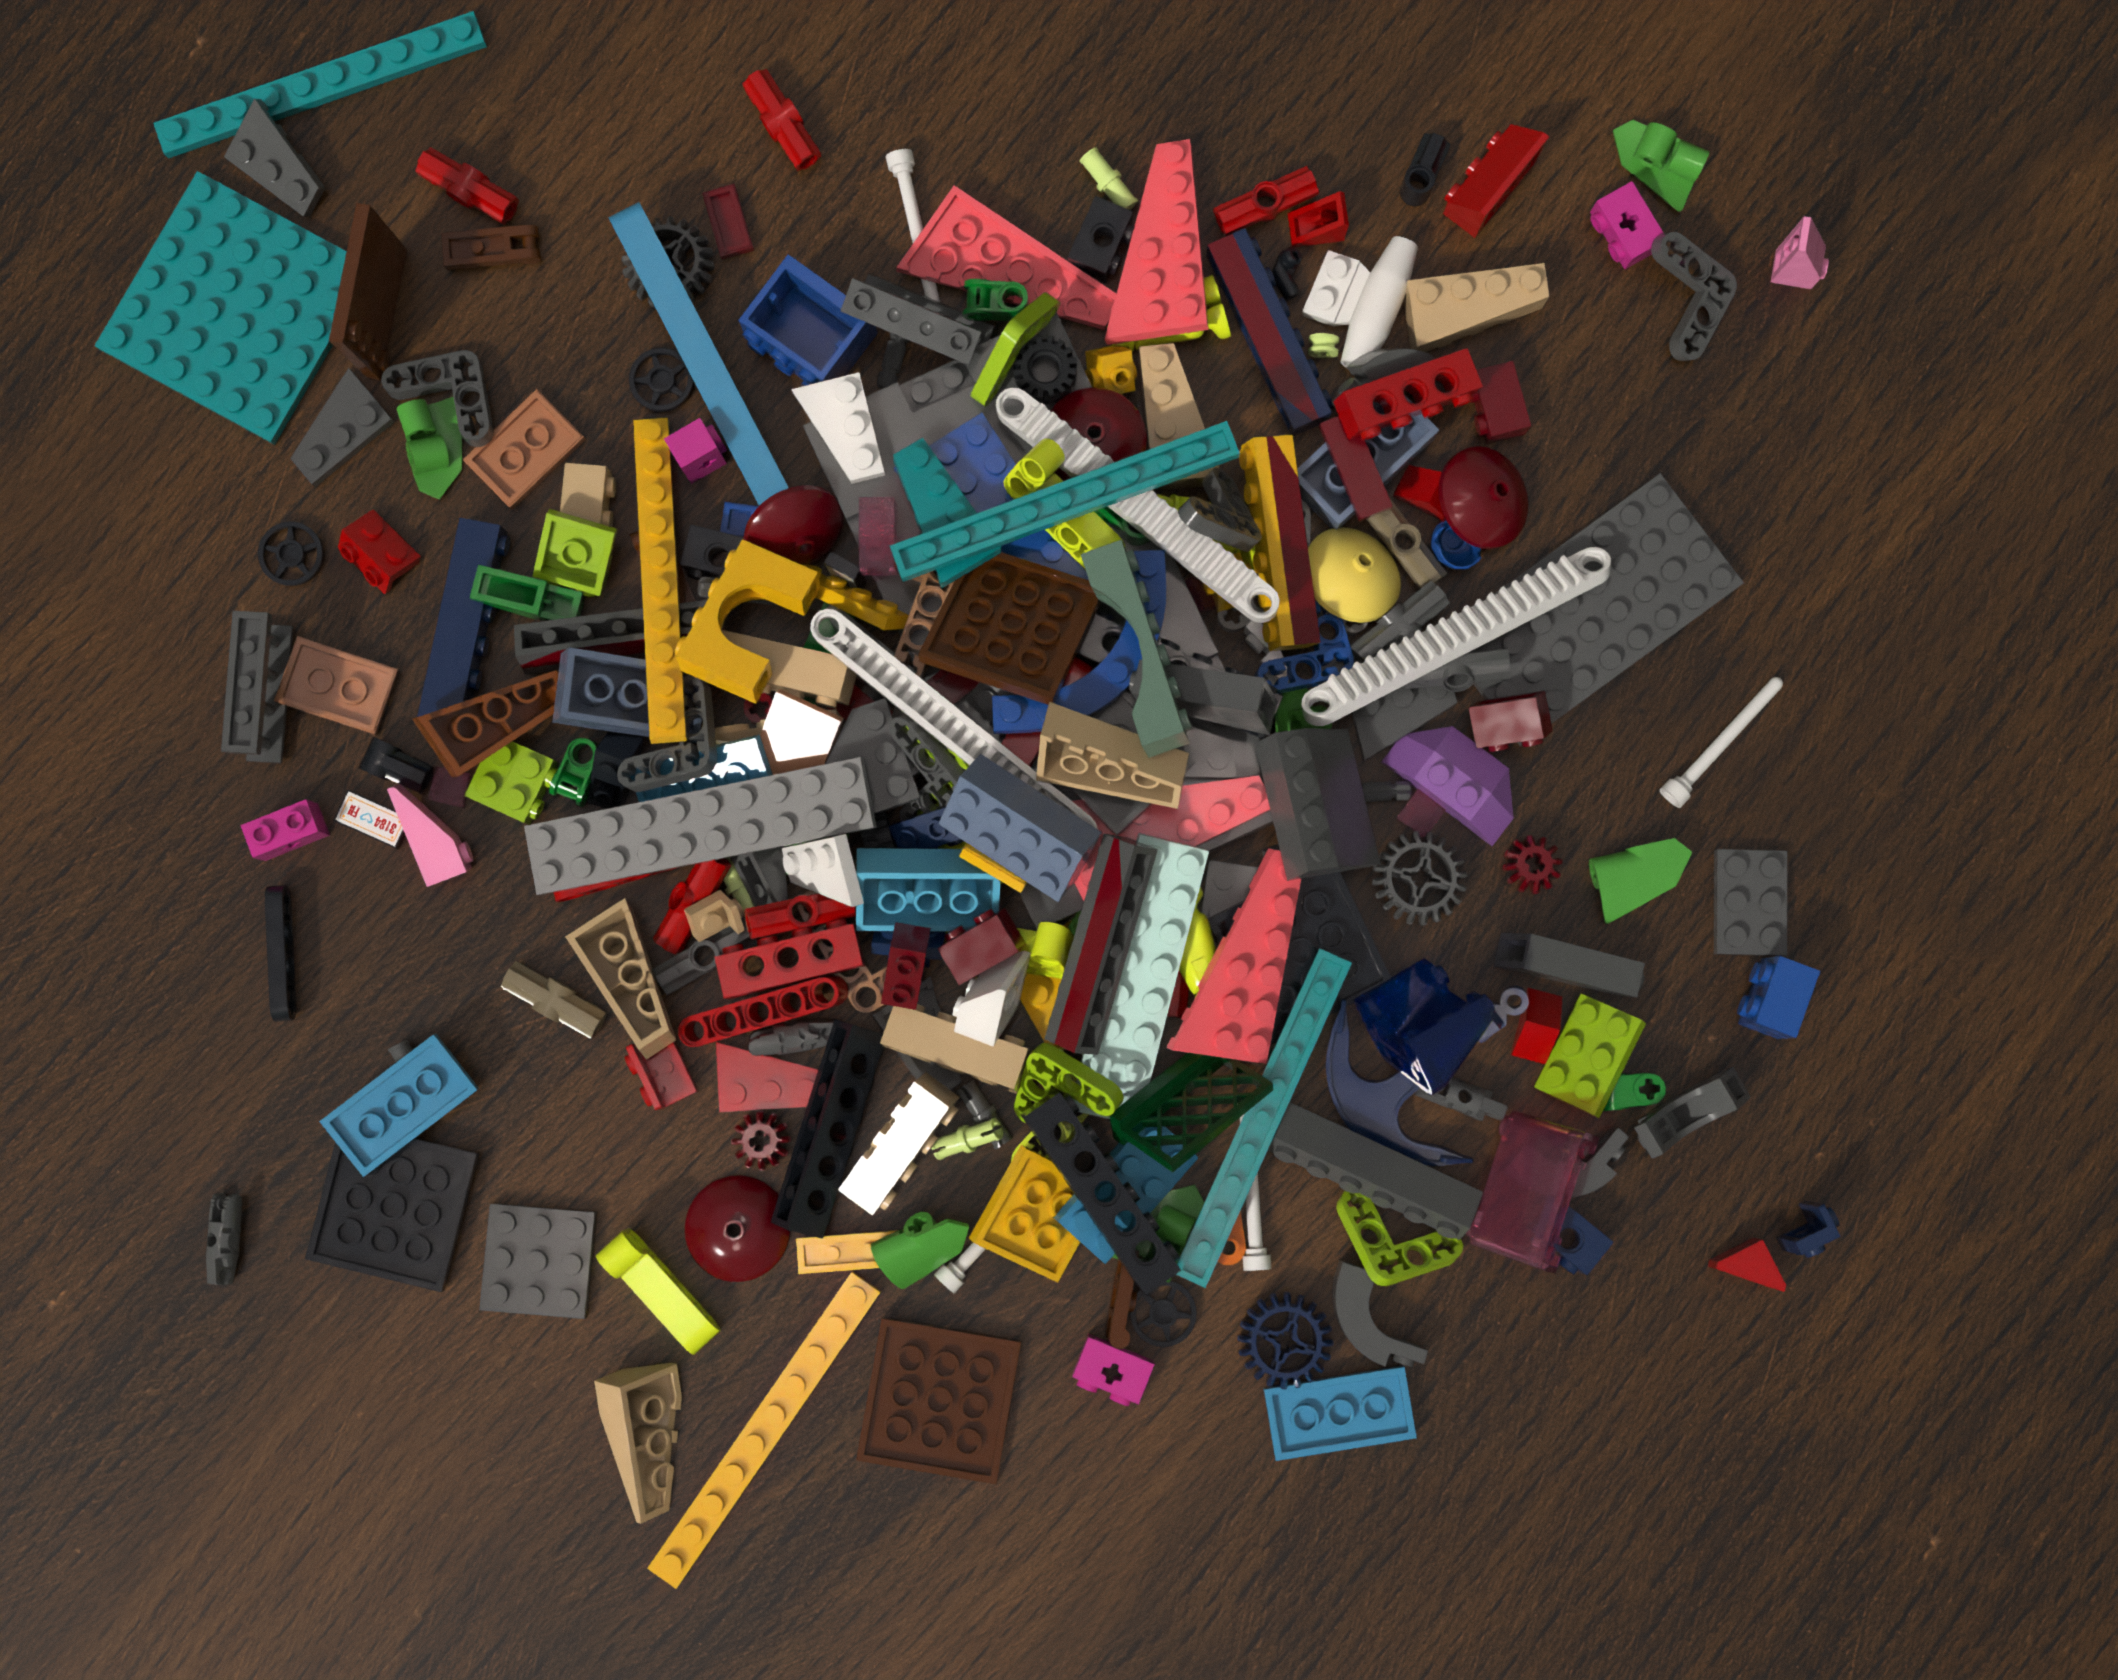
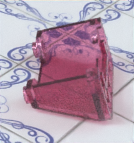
M1514 1110L1509 1116L1505 1115L1500 1123L1499 1135H1502L1477 1214L1466 1235L1470 1237V1244L1556 1274L1561 1257L1555 1255L1556 1248L1553 1246L1554 1243L1561 1245L1562 1242L1559 1234L1580 1169L1585 1170L1587 1164L1581 1161V1159L1585 1158L1587 1153L1594 1155L1599 1138L1580 1129Z

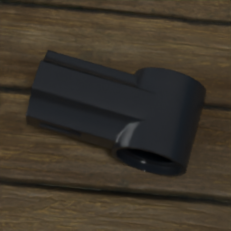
M1436 133L1423 134L1399 191L1401 199L1406 204L1414 207L1421 206L1428 200L1451 147V144L1445 140V137ZM1410 182H1420L1425 188L1415 189Z
M373 737L358 768L387 781L390 779L423 794L433 778L435 768L426 762L402 753L401 749Z

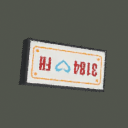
M833 552L828 554L824 564L830 576L846 580V585L851 588H865L867 582L858 565Z
M349 789L347 790L333 821L399 850L405 838V832L396 810Z

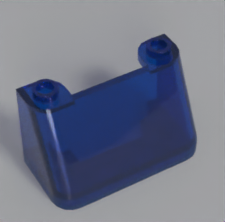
M1423 958L1389 980L1353 999L1375 1047L1383 1059L1426 1093L1433 1096L1447 1086L1493 1021L1491 1014L1495 1012V1009L1490 999L1484 993L1480 995L1476 991H1472L1466 995V1002L1450 992L1446 985L1450 983V980L1441 965L1435 966Z

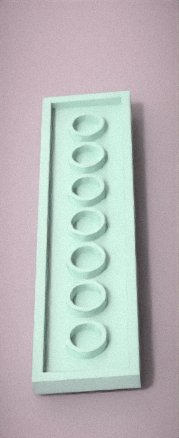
M1138 833L1137 841L1156 848L1158 851L1098 1055L1082 1054L1081 1063L1111 1080L1121 1089L1124 1096L1122 1104L1151 1081L1209 851L1206 849ZM1076 1078L1075 1083L1081 1085V1082ZM1073 1099L1080 1110L1078 1112L1110 1119V1116L1097 1114Z

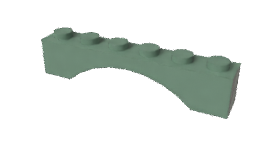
M1118 540L1081 554L1090 586L1096 597L1123 616L1134 629L1139 640L1142 655V681L1138 699L1131 714L1144 751L1150 758L1190 744L1186 731L1191 730L1192 725L1186 709L1179 710L1176 698L1182 697L1175 676L1169 678L1165 666L1171 665V661L1165 645L1158 646L1155 634L1161 633L1154 612L1147 613L1144 603L1149 602L1150 597L1144 581L1137 582L1134 572L1140 570L1134 550L1127 551L1122 540Z

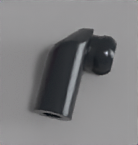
M1289 247L1278 255L1272 270L1275 282L1286 301L1294 299L1301 293L1293 276L1302 258L1299 250L1294 247Z

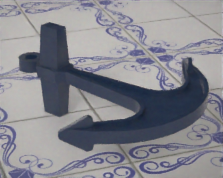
M1517 985L1505 988L1501 993L1500 1003L1493 1002V1000L1488 1001L1479 1010L1467 1017L1463 1030L1394 1074L1381 1080H1368L1360 1076L1352 1068L1349 1059L1350 1027L1346 1008L1347 1000L1342 999L1341 1008L1332 1028L1326 1053V1075L1333 1103L1347 1127L1355 1133L1427 1166L1473 1163V1157L1463 1155L1441 1145L1414 1140L1406 1135L1400 1127L1398 1112L1405 1100L1471 1042H1485L1494 1033L1505 1027L1507 1014L1515 1016L1524 1013L1529 1005V997L1526 990ZM1511 995H1518L1521 998V1003L1517 1006H1511L1507 1000Z

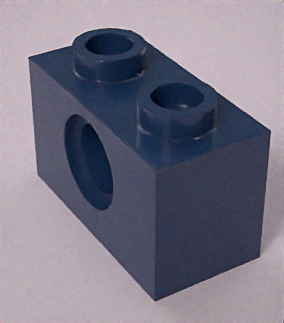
M1549 1197L1525 1227L1533 1234L1529 1240L1544 1252H1547L1549 1248L1560 1256L1557 1262L1573 1275L1577 1271L1588 1275L1613 1244L1612 1240L1559 1197ZM1571 1228L1575 1234V1240L1571 1246L1564 1248L1559 1242V1235L1564 1229Z

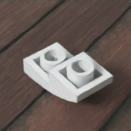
M1251 621L1244 629V633L1247 635L1245 641L1258 654L1262 651L1266 654L1260 661L1259 667L1269 660L1283 658L1281 651L1269 652L1268 643L1264 641L1262 634L1263 624ZM1285 666L1286 670L1283 674L1274 676L1268 670L1263 678L1270 680L1272 685H1274L1280 677L1287 676V666Z

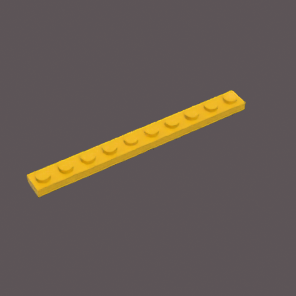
M668 418L633 420L649 737L651 744L687 741L683 672L680 671L675 655L677 643L681 638L672 466L671 451L664 438L670 435Z
M852 1271L647 1569L677 1589L881 1293L879 1289Z

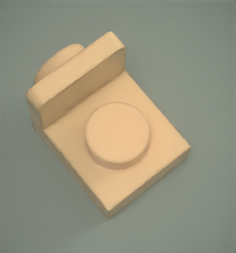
M721 890L684 909L692 935L699 943L728 926L737 934L745 931L741 920L744 917L741 905L735 898L729 899Z

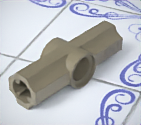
M1390 499L1393 505L1391 509L1367 518V521L1386 544L1387 550L1393 559L1398 560L1419 589L1429 581L1437 584L1448 573L1422 541L1419 530L1414 525L1409 524ZM1399 535L1409 537L1412 542V548L1406 550L1399 548L1395 542V537Z
M515 961L508 969L500 986L505 991L533 1005L532 1009L557 1023L561 1021L590 1039H593L599 1032L608 1014L593 1003L577 996V992L567 985L551 977L548 979L518 961Z

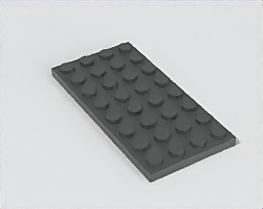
M1661 473L1514 579L1521 582L1526 574L1533 576L1538 568L1546 569L1549 562L1552 561L1556 564L1561 556L1565 555L1568 558L1589 547L1604 549L1611 558L1610 576L1602 584L1472 650L1507 647L1509 651L1510 679L1473 682L1485 700L1545 691L1551 723H1553L1744 584ZM1596 561L1587 562L1584 565V568L1589 571H1597L1603 567L1602 564ZM1513 581L1504 587L1509 588Z

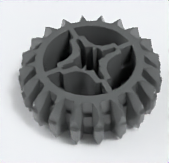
M670 215L666 220V224L663 225L660 218L655 217L653 229L660 242L674 240L669 245L663 246L669 260L673 259L677 269L675 267L674 269L691 302L694 303L695 299L692 293L694 291L699 294L705 293L701 282L711 283L712 277L707 272L715 269L714 262L709 260L714 256L713 250L706 247L709 241L705 235L699 236L700 230L697 226L694 225L688 229V222L685 219L680 220L676 226L674 218ZM692 248L695 260L691 272L688 273L683 266V262L687 258V251ZM622 256V263L628 266L622 272L625 278L630 279L627 283L630 290H637L636 295L640 300L648 297L649 305L655 307L629 256Z
M1419 831L1412 833V843L1409 842L1405 834L1398 837L1400 848L1392 841L1386 845L1392 855L1386 852L1378 854L1379 859L1386 863L1385 866H1373V871L1383 874L1382 878L1372 880V885H1383L1384 890L1375 894L1376 899L1387 895L1389 901L1382 906L1383 910L1386 911L1393 905L1396 906L1397 909L1393 914V918L1397 920L1402 916L1403 912H1406V924L1408 925L1413 924L1415 915H1418L1421 926L1427 925V914H1430L1434 923L1441 921L1439 909L1445 915H1451L1453 911L1448 902L1454 905H1459L1462 902L1454 894V891L1465 892L1467 888L1465 885L1457 883V879L1467 877V872H1456L1455 868L1464 863L1463 858L1452 861L1450 857L1457 851V848L1452 846L1445 852L1442 849L1446 843L1444 837H1441L1436 845L1432 844L1434 838L1432 832H1428L1425 835L1424 842H1421ZM1420 850L1419 858H1417L1413 868L1394 867L1397 859L1402 854ZM1431 854L1442 863L1447 879H1443L1442 876H1438L1432 871ZM1422 867L1421 870L1425 873L1423 876L1427 875L1428 881L1431 882H1425L1417 889L1418 886L1414 884L1416 881H1412L1411 876L1408 875L1416 874ZM1392 877L1407 885L1409 890L1408 903L1402 900L1396 893ZM1426 889L1445 890L1442 897L1435 904L1419 907L1420 899L1423 898Z

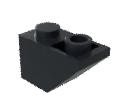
M607 732L595 750L587 803L604 809L624 806L630 789L624 787L618 781V768L625 759L641 755L644 738L624 733Z

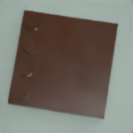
M356 203L329 341L368 379L381 381L383 371L390 364V353L387 350L407 249L371 205Z
M1001 552L954 581L918 653L919 662L1049 705V702L1055 703L1101 601L1096 597L1089 580Z
M882 1317L856 1461L997 1484L1021 1341Z

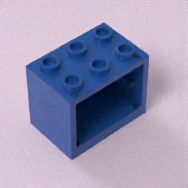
M789 254L738 320L743 330L742 336L748 341L746 345L761 357L765 353L775 360L774 365L788 376H791L793 373L803 380L801 383L803 386L846 376L878 333L876 326L841 312L846 295Z

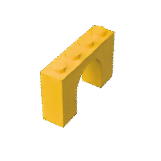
M742 539L737 549H732L729 552L725 561V570L720 579L715 578L709 588V598L704 607H699L696 610L692 619V628L687 637L682 636L677 643L675 655L680 671L756 704L772 676L770 661L730 642L722 633L724 620L732 609L750 600L770 601L805 616L820 589L818 572Z

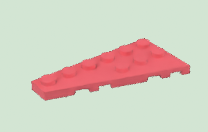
M1186 139L1156 144L1105 335L1107 345L1209 330L1191 141Z
M955 185L896 267V271L963 291H967L964 288V282L968 279L1018 282L1027 290L1029 304L1044 292H1047L1060 301V306L1057 310L1059 318L1105 330L1109 324L1116 297L1115 292ZM1009 296L1004 302L1019 306L1022 303V299L1018 296Z
M1259 775L1184 785L1178 809L1152 804L1118 836L1128 837L1137 841L1138 833L1197 847L1270 811L1266 789ZM1075 800L1072 802L1090 815L1096 822L1098 830L1102 832L1078 879L1074 883L1084 902L1103 834H1115L1082 800Z
M1268 848L1249 885L1250 892L1241 908H1237L1232 918L1234 923L1227 937H1223L1198 984L1199 991L1191 1007L1186 1008L1181 1018L1183 1022L1175 1038L1171 1037L1166 1047L1167 1049L1267 1064L1301 879L1287 881L1280 850Z

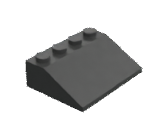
M1304 728L1275 732L1255 743L1287 881L1381 864L1348 729Z

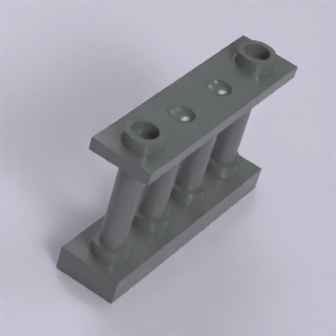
M872 273L868 274L865 282L852 278L841 308V312L967 365L971 364L977 345L992 339L996 325L987 321L967 320L962 317V311Z
M232 612L221 752L247 754L246 761L283 763L287 706L274 702L292 652L294 627L272 625V615L268 612Z

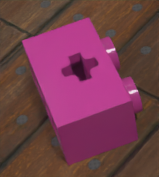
M1632 181L1597 200L1590 211L1593 227L1598 233H1603L1609 243L1608 250L1611 257L1617 263L1620 262L1624 269L1652 255L1651 246L1653 240L1658 235L1663 234L1662 229ZM1620 224H1621L1623 227H1626V226L1629 225L1630 228H1631V230H1630L1628 227L1622 229V228L1620 227Z
M700 418L664 438L691 484L727 464L722 456V453L727 451L713 425L705 427Z
M307 799L240 825L252 858L263 861L270 860L330 836L319 804Z
M1088 1333L1072 1377L1078 1379L1076 1385L1085 1390L1096 1393L1097 1389L1100 1388L1111 1393L1109 1398L1119 1404L1129 1406L1133 1402L1139 1405L1155 1363L1154 1360L1128 1349L1114 1348L1110 1342ZM1112 1364H1117L1121 1377L1114 1376L1112 1380H1107L1106 1372L1102 1370L1103 1367L1110 1368Z

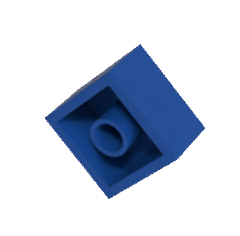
M1782 956L1762 958L1760 963L1756 962L1750 972L1749 982H1752V986L1748 996L1744 995L1739 1003L1737 1014L1740 1015L1738 1024L1776 1039L1797 1038L1820 971Z

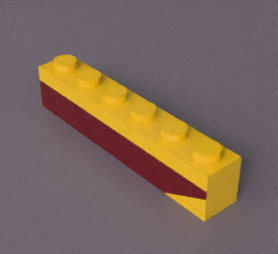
M1293 435L1253 437L1241 445L1242 449L1240 450L1239 463L1241 468L1245 470L1246 478L1244 499L1249 504L1250 513L1262 535V539L1255 545L1256 553L1253 556V566L1259 577L1274 588L1280 599L1275 617L1263 623V638L1268 643L1269 652L1309 648L1321 643ZM1259 594V605L1263 608V612H1266L1271 607V601L1267 596Z

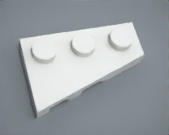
M859 372L791 389L851 484L885 476Z

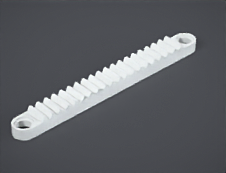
M1008 388L999 394L996 400V411L1001 422L1032 447L1042 439L1054 440L1065 454V460L1059 468L1071 478L1114 463L1109 455L1103 454L1099 447L1093 446L1076 429H1072L1065 420L1059 419L1056 413L1050 412L1043 403H1039L1020 388ZM1011 399H1018L1023 403L1024 409L1019 415H1009L1004 411L1005 403ZM1153 490L1108 506L1250 620L1264 623L1275 617L1280 599L1274 588L1261 579L1253 569L1247 568L1243 561L1237 560L1230 551H1226L1220 543H1216L1212 538L1197 533L1186 526L1179 517L1178 510L1170 507L1166 500L1160 499ZM1259 594L1267 596L1271 601L1270 609L1263 613L1255 611L1251 606L1252 598Z
M1589 547L1568 558L1563 555L1558 563L1555 564L1551 561L1546 569L1538 568L1533 576L1526 574L1521 582L1514 580L1509 588L1501 587L1498 594L1494 595L1491 592L1486 600L1482 601L1479 598L1474 606H1464L1461 613L1452 612L1447 620L1444 617L1440 618L1437 625L1429 624L1424 632L1417 630L1412 638L1403 637L1400 644L1392 643L1387 651L1380 649L1375 657L1368 655L1363 663L1355 662L1350 670L1343 668L1340 675L1335 676L1331 674L1326 682L1309 690L1303 696L1301 705L1305 720L1314 726L1328 725L1602 584L1610 576L1611 558L1604 549ZM1596 561L1602 564L1603 567L1597 571H1589L1584 568V565L1587 562ZM1318 701H1323L1330 705L1323 712H1314L1310 709L1311 705Z
M824 609L813 616L810 629L813 637L820 645L969 766L982 754L1098 829L1096 822L1090 815L1050 783L1037 781V772L841 613L834 609ZM826 618H833L839 624V631L830 638L824 637L819 633V624Z

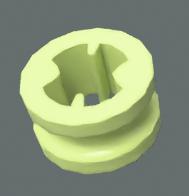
M1329 333L1309 335L1308 342L1312 344V347L1308 348L1309 356L1324 359L1338 356L1339 350L1335 348V345L1339 343L1337 335Z

